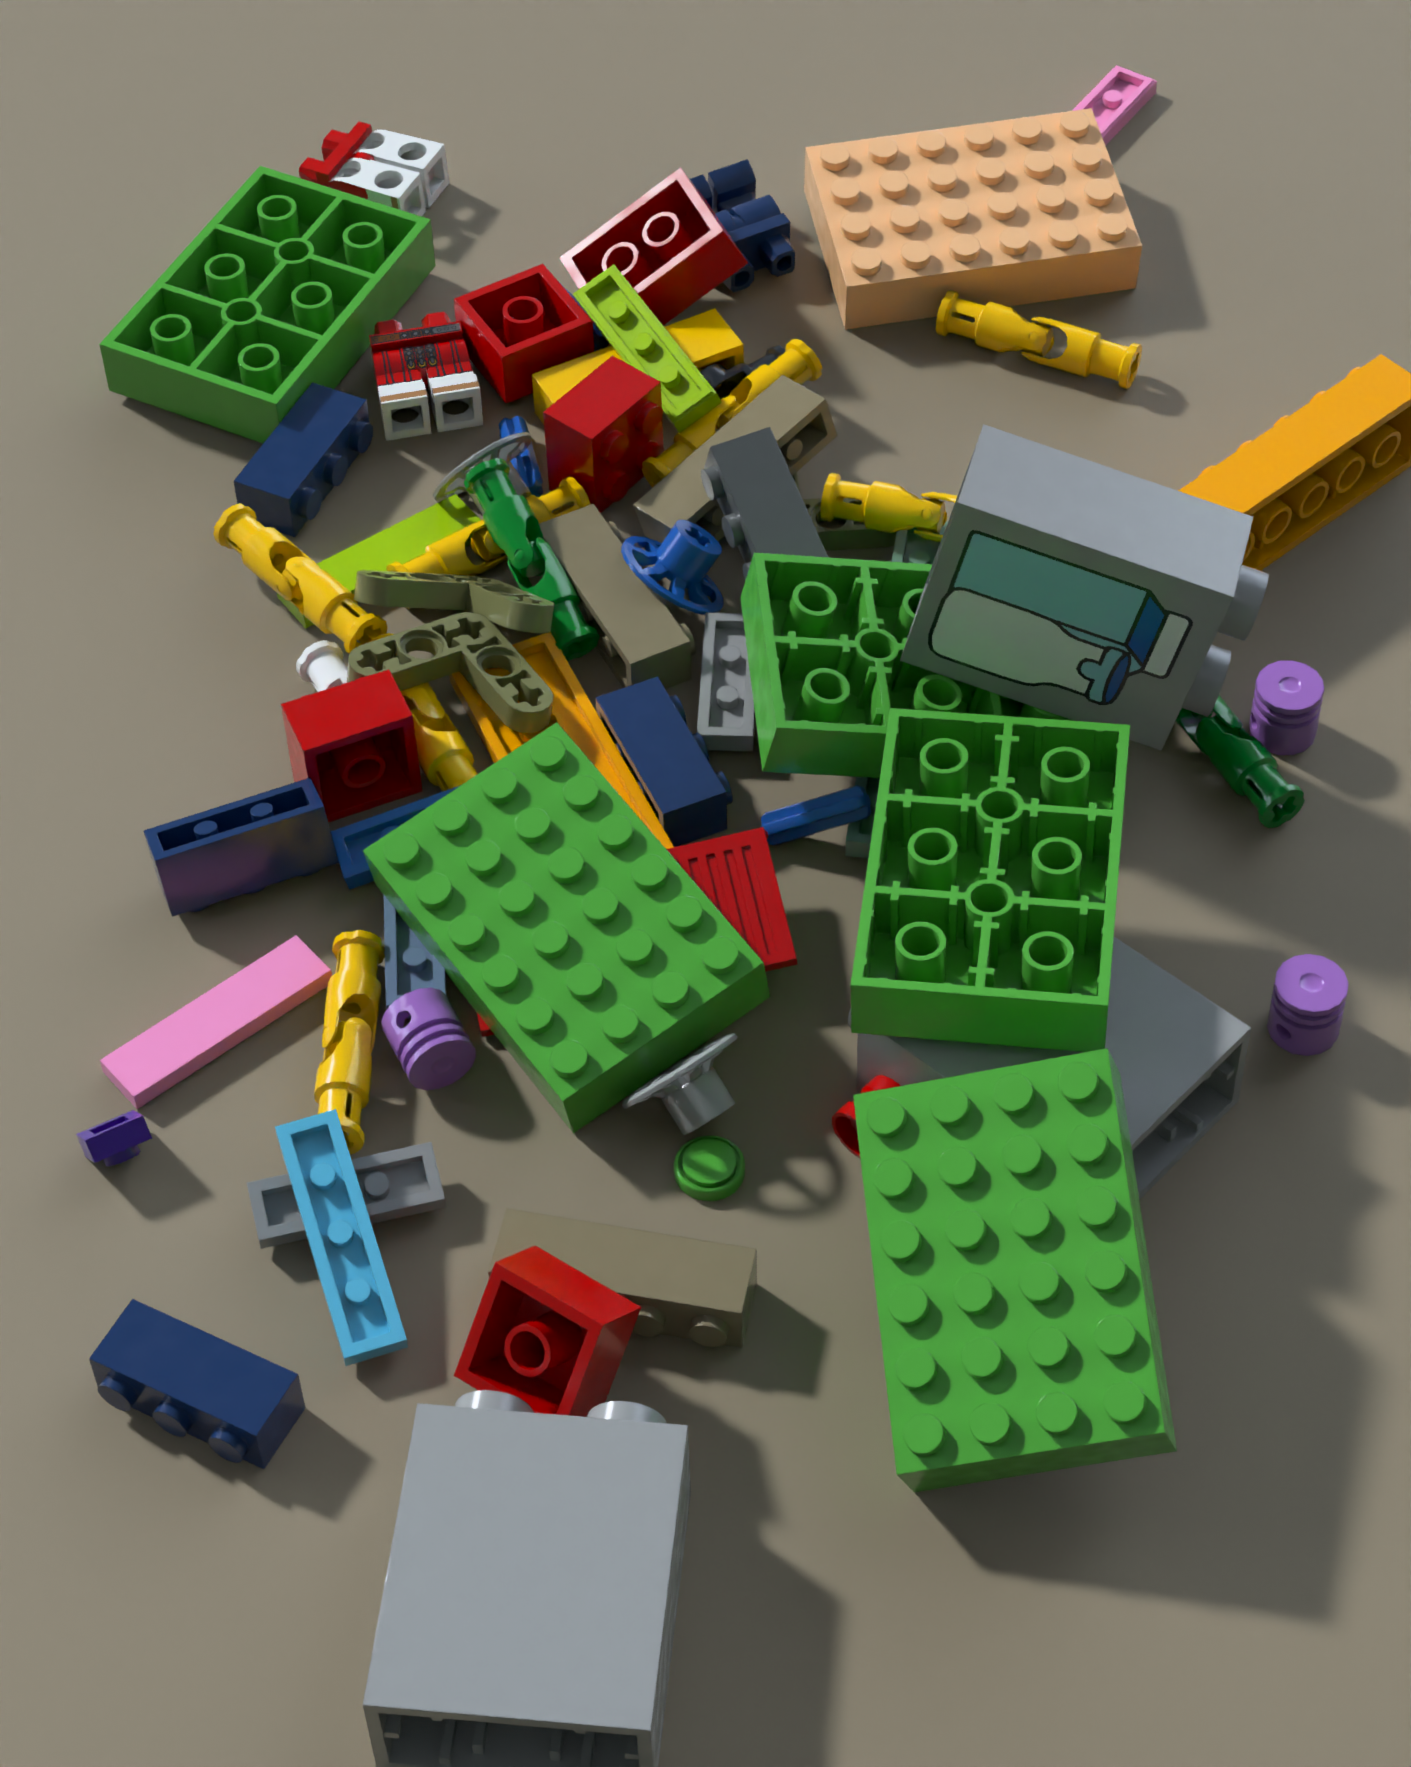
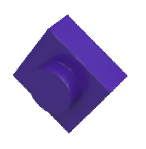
M134 1110L76 1134L85 1157L93 1163L104 1160L107 1167L137 1156L141 1152L138 1144L152 1139L144 1116Z

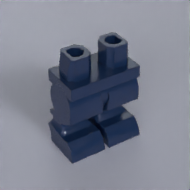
M748 159L708 172V182L703 174L690 178L748 262V264L722 283L734 293L748 288L754 281V271L766 267L776 277L793 272L795 269V250L790 242L791 222L784 213L781 214L778 205L770 194L756 199V178Z

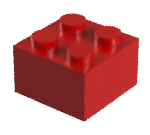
M544 264L454 298L456 321H460L469 359L505 403L533 393L532 374L594 352L593 321Z
M611 356L543 412L549 490L553 491L559 488V484L563 479L573 477L585 490L590 504H594L600 513L612 503L620 501L627 491L644 477L642 462L648 457L656 458L665 451L663 447L661 382L622 360Z
M389 669L281 704L294 781L298 782L311 778L324 805L328 823L422 792L413 715Z
M536 1245L495 1262L454 1376L478 1391L492 1390L514 1395L528 1403L534 1413L587 1417L593 1407L606 1402L641 1306Z

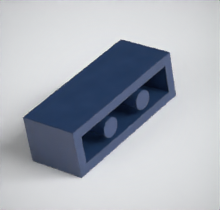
M312 382L233 481L237 504L241 503L244 506L250 507L256 513L257 521L264 527H272L280 533L296 537L306 522L312 520L318 514L321 503L333 487L339 486L342 483L347 469L357 456L369 448L373 437V426L369 422L367 400Z
M658 676L596 697V712L673 846L678 847L727 830V805L733 802L729 782L722 771L714 772L709 763L708 750L702 736L698 732L691 733L686 725V715L680 699L676 695H668Z
M311 778L143 831L161 890L172 917L185 912H198L206 909L213 903L241 894L257 893L266 886L297 876H309L317 873L324 867L339 863L326 811Z
M135 1299L130 1301L89 1358L97 1383L98 1393L111 1406L122 1411H130L133 1408L151 1416L161 1428L170 1434L178 1437H184L186 1434L196 1437L208 1443L219 1456L234 1463H240L242 1460H245L265 1469L306 1408L297 1373Z

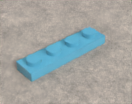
M336 1109L275 1126L277 1139L345 1366L408 1348L405 1331Z

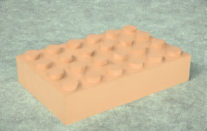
M1092 108L805 147L804 192L845 330L937 317L941 301L949 290L958 292L961 299L982 305L994 302L1004 306H1015L1136 288L1142 244Z

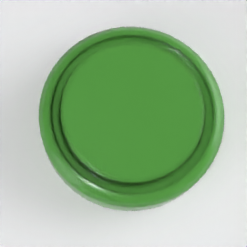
M714 1135L696 1137L686 1142L678 1150L674 1159V1177L679 1188L692 1198L702 1201L721 1200L735 1193L743 1183L745 1159L739 1147L726 1138Z

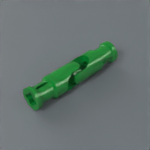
M500 458L481 462L466 474L464 486L470 494L476 495L485 512L483 515L485 526L493 541L500 549L505 551L508 557V566L519 588L554 603L551 634L556 641L555 645L559 650L561 649L566 660L570 661L584 656L598 644L600 635L597 629L588 626L578 607L580 598L550 544L544 540L539 522L527 499L523 495L517 494L508 477L510 468L507 462ZM543 576L535 586H532L528 579L529 577Z
M1220 695L1208 717L1181 708L1175 722L1192 739L1197 747L1209 756L1212 764L1236 794L1246 796L1258 810L1259 821L1265 827H1279L1291 820L1301 810L1305 802L1303 798L1304 792L1299 786L1289 784L1277 771L1278 764L1276 759L1260 741L1245 731L1241 720Z

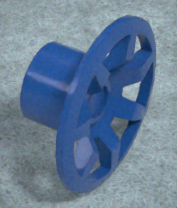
M678 520L662 543L640 536H631L624 541L621 546L624 560L634 574L656 594L680 608L697 614L705 615V613L720 612L724 605L723 597L707 573L721 554L722 548L719 542L705 529L690 521ZM653 564H655V565L652 566V567H647V568H644V569H642V567H641V566H647V565H653ZM666 577L671 581L669 590L663 588L657 582ZM685 588H688L690 601L684 599Z

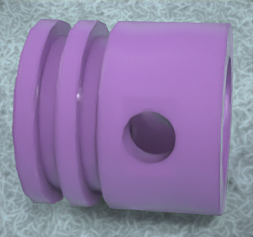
M1293 660L1277 661L1268 664L1259 672L1255 683L1249 732L1250 736H1254L1260 741L1269 753L1295 755L1305 751L1313 744L1317 733L1324 694L1323 679L1318 672L1307 664Z
M1298 955L1283 962L1276 972L1267 1022L1270 1037L1280 1048L1292 1054L1309 1056L1320 1054L1333 1046L1338 1039L1349 983L1345 972L1335 962L1319 955Z
M435 988L416 989L395 1000L385 1011L381 1021L383 1032L395 1055L401 1062L404 1072L407 1073V1078L414 1087L422 1090L443 1088L459 1080L473 1066L476 1059L475 1047L464 1030L448 997L441 990ZM411 1015L409 1024L403 1027L405 1019Z

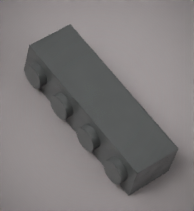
M770 427L710 447L705 467L701 470L703 487L710 500H718L724 514L722 517V528L727 542L732 548L738 546L745 564H743L742 569L745 580L754 553L828 557Z

